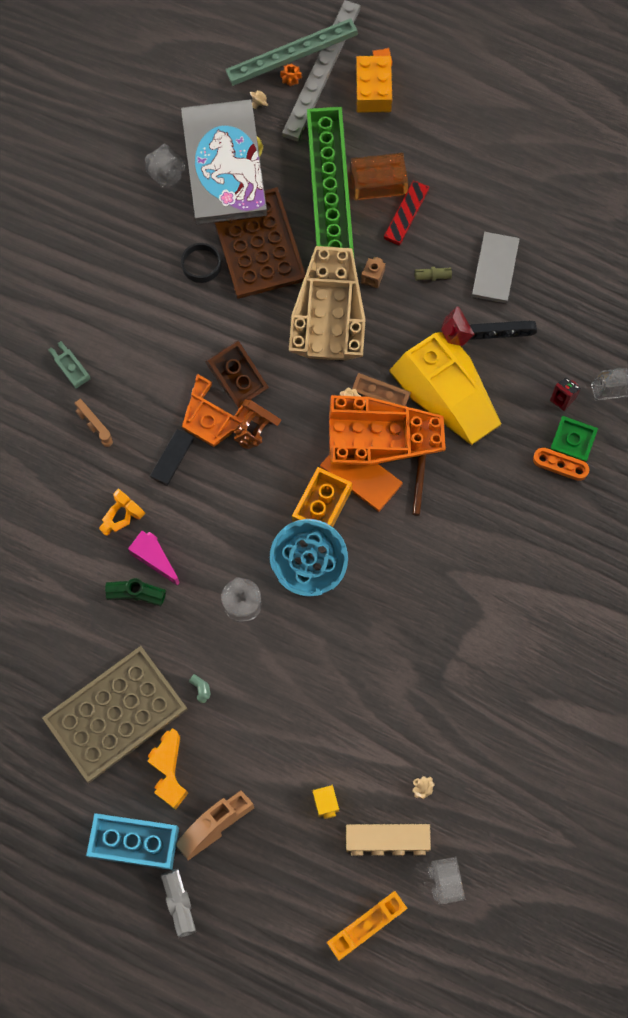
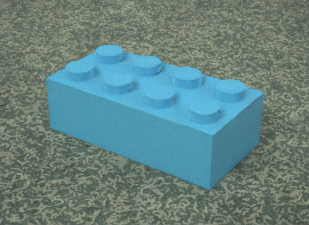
M95 813L86 856L100 860L172 870L179 827L177 825Z

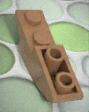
M242 790L227 801L225 798L221 799L189 827L176 843V847L187 860H190L222 837L221 832L253 810L254 804Z

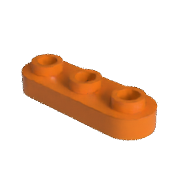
M539 448L534 453L533 462L542 469L577 481L584 480L589 473L588 464L579 459L547 448ZM543 457L546 461H541L539 458ZM561 463L563 468L558 467L557 464ZM575 470H580L581 474H577Z

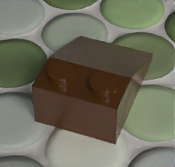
M239 340L205 361L237 408L243 404L245 399L251 400L269 388Z

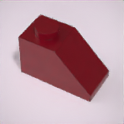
M458 306L444 319L441 331L449 344L463 346L475 335Z

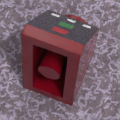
M564 378L555 385L550 401L565 411L577 398L581 388L575 381Z

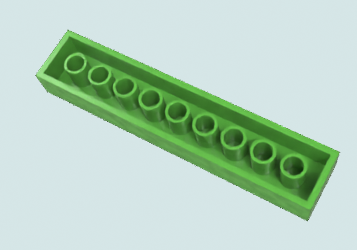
M342 107L307 109L316 246L352 248L353 250Z

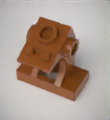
M245 399L242 406L248 409L249 412L243 422L236 427L234 440L241 447L251 449L263 442L260 436L263 428L268 423L278 426L281 419L252 400ZM251 421L257 424L253 433L247 431Z

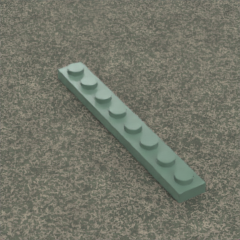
M350 18L225 70L232 86L354 37L358 35V31Z

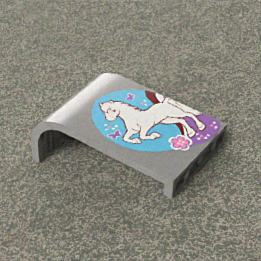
M251 99L181 108L196 224L267 216Z

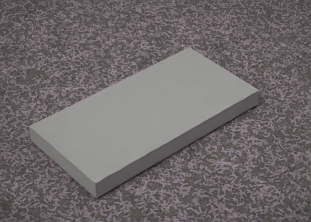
M484 232L472 297L507 304L520 238Z

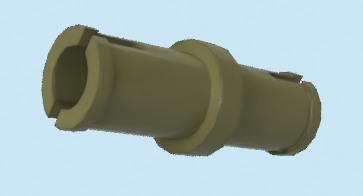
M451 267L415 269L414 277L415 281L451 279L452 270Z

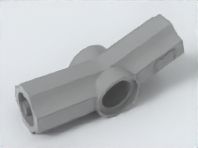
M179 870L167 871L161 874V878L167 895L168 909L173 916L178 937H185L196 932L190 911L192 909L187 890L185 891Z

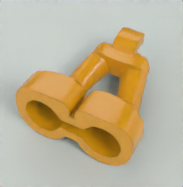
M119 488L113 493L114 500L117 503L109 509L102 519L104 523L99 527L100 531L106 536L112 530L117 532L128 526L131 516L140 520L146 514ZM121 507L125 508V519L114 523L112 520L116 512Z

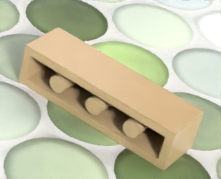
M430 824L346 825V852H351V856H363V852H371L372 856H384V852H392L393 856H404L405 852H413L414 856H424L426 852L431 850Z

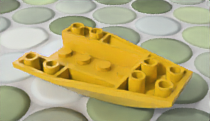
M442 332L432 334L406 351L389 370L404 390L411 392L409 397L427 412L442 415L444 417V425L470 445H473L501 425L471 358L461 346L449 344Z

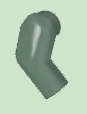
M194 674L190 678L189 683L198 688L199 695L197 700L200 703H205L211 695L209 684Z

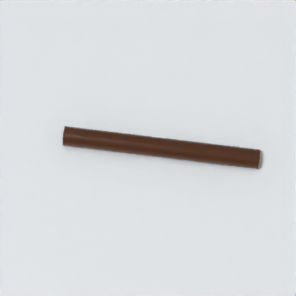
M426 455L418 456L412 513L414 516H420Z

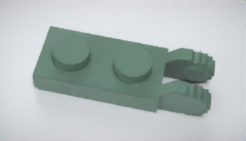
M62 341L58 342V347L63 351L61 355L58 356L52 347L48 349L55 363L75 389L91 379L70 349L66 348Z

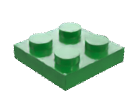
M562 416L550 450L587 462L598 428Z

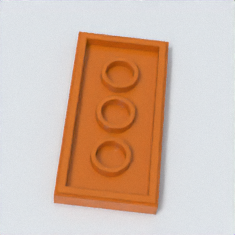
M330 454L320 464V468L352 482V492L378 512L382 510L403 485L402 481L379 464H332Z

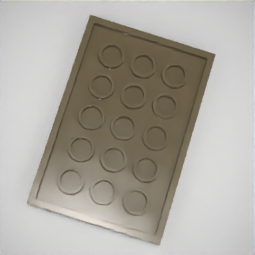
M140 646L46 714L42 719L87 783H90L188 709L142 646Z

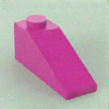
M141 531L128 548L130 554L178 585L180 583L178 577L158 543V538L150 532L146 534Z

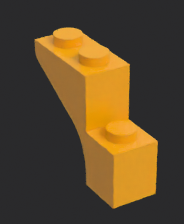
M172 728L170 732L166 731L159 747H154L149 753L148 763L166 776L165 779L161 778L158 781L154 793L176 810L188 792L176 780L175 769L180 736Z

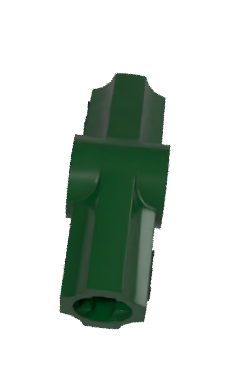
M137 578L130 579L129 581L106 582L105 586L107 600H142L160 607L165 600L167 592L166 589L144 583ZM134 586L141 587L138 592H131Z

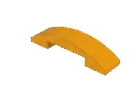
M394 891L326 943L337 959L341 960L408 908L396 891Z

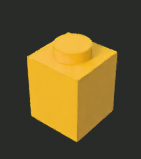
M333 785L313 790L319 817L324 816V819L335 817L336 813L339 812V807Z

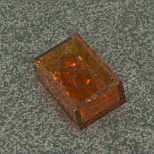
M403 153L351 158L350 172L355 200L406 195L408 191V178Z

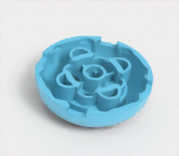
M302 519L288 524L277 534L270 549V564L279 579L278 581L285 588L303 596H318L334 589L343 579L348 566V551L343 538L332 526L320 520ZM300 540H304L308 545L305 547L301 546ZM323 546L326 548V552H320L318 548ZM300 557L302 564H297L295 558ZM319 563L321 569L315 570L313 565Z

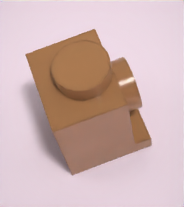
M378 257L368 258L361 275V283L378 288L385 272L386 263H383V260Z

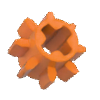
M291 63L287 66L284 65V71H280V77L283 80V84L286 83L292 86L298 84V79H302V72L299 71V66L296 67Z

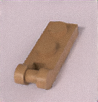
M81 399L76 401L77 410L75 412L81 420L86 419L88 422L87 426L93 433L97 432L104 447H110L113 443L110 432Z

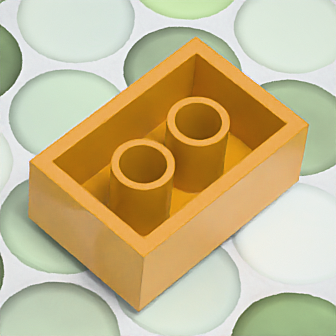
M357 56V112H391V56Z
M317 467L292 515V522L302 519H315L333 527L352 491V482Z

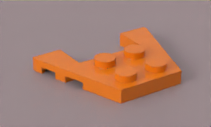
M197 374L182 429L215 447L235 431L236 427L243 422L249 410L241 405L233 416L203 399L211 388L212 382Z

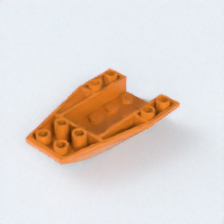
M331 395L329 452L332 464L374 465L446 450L444 417L442 415L371 397Z

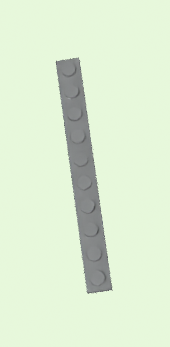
M344 0L333 25L350 18L354 23L360 11V5ZM346 40L320 51L283 129L282 137L299 141L307 124V109L315 107Z

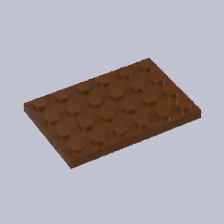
M278 187L264 191L267 216L214 222L237 299L304 281L306 274Z

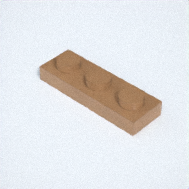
M358 373L352 388L356 389L357 393L402 406H406L411 394L407 390Z

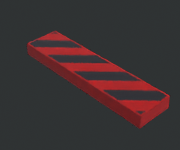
M413 180L384 235L385 240L399 246L401 245L429 191V186Z

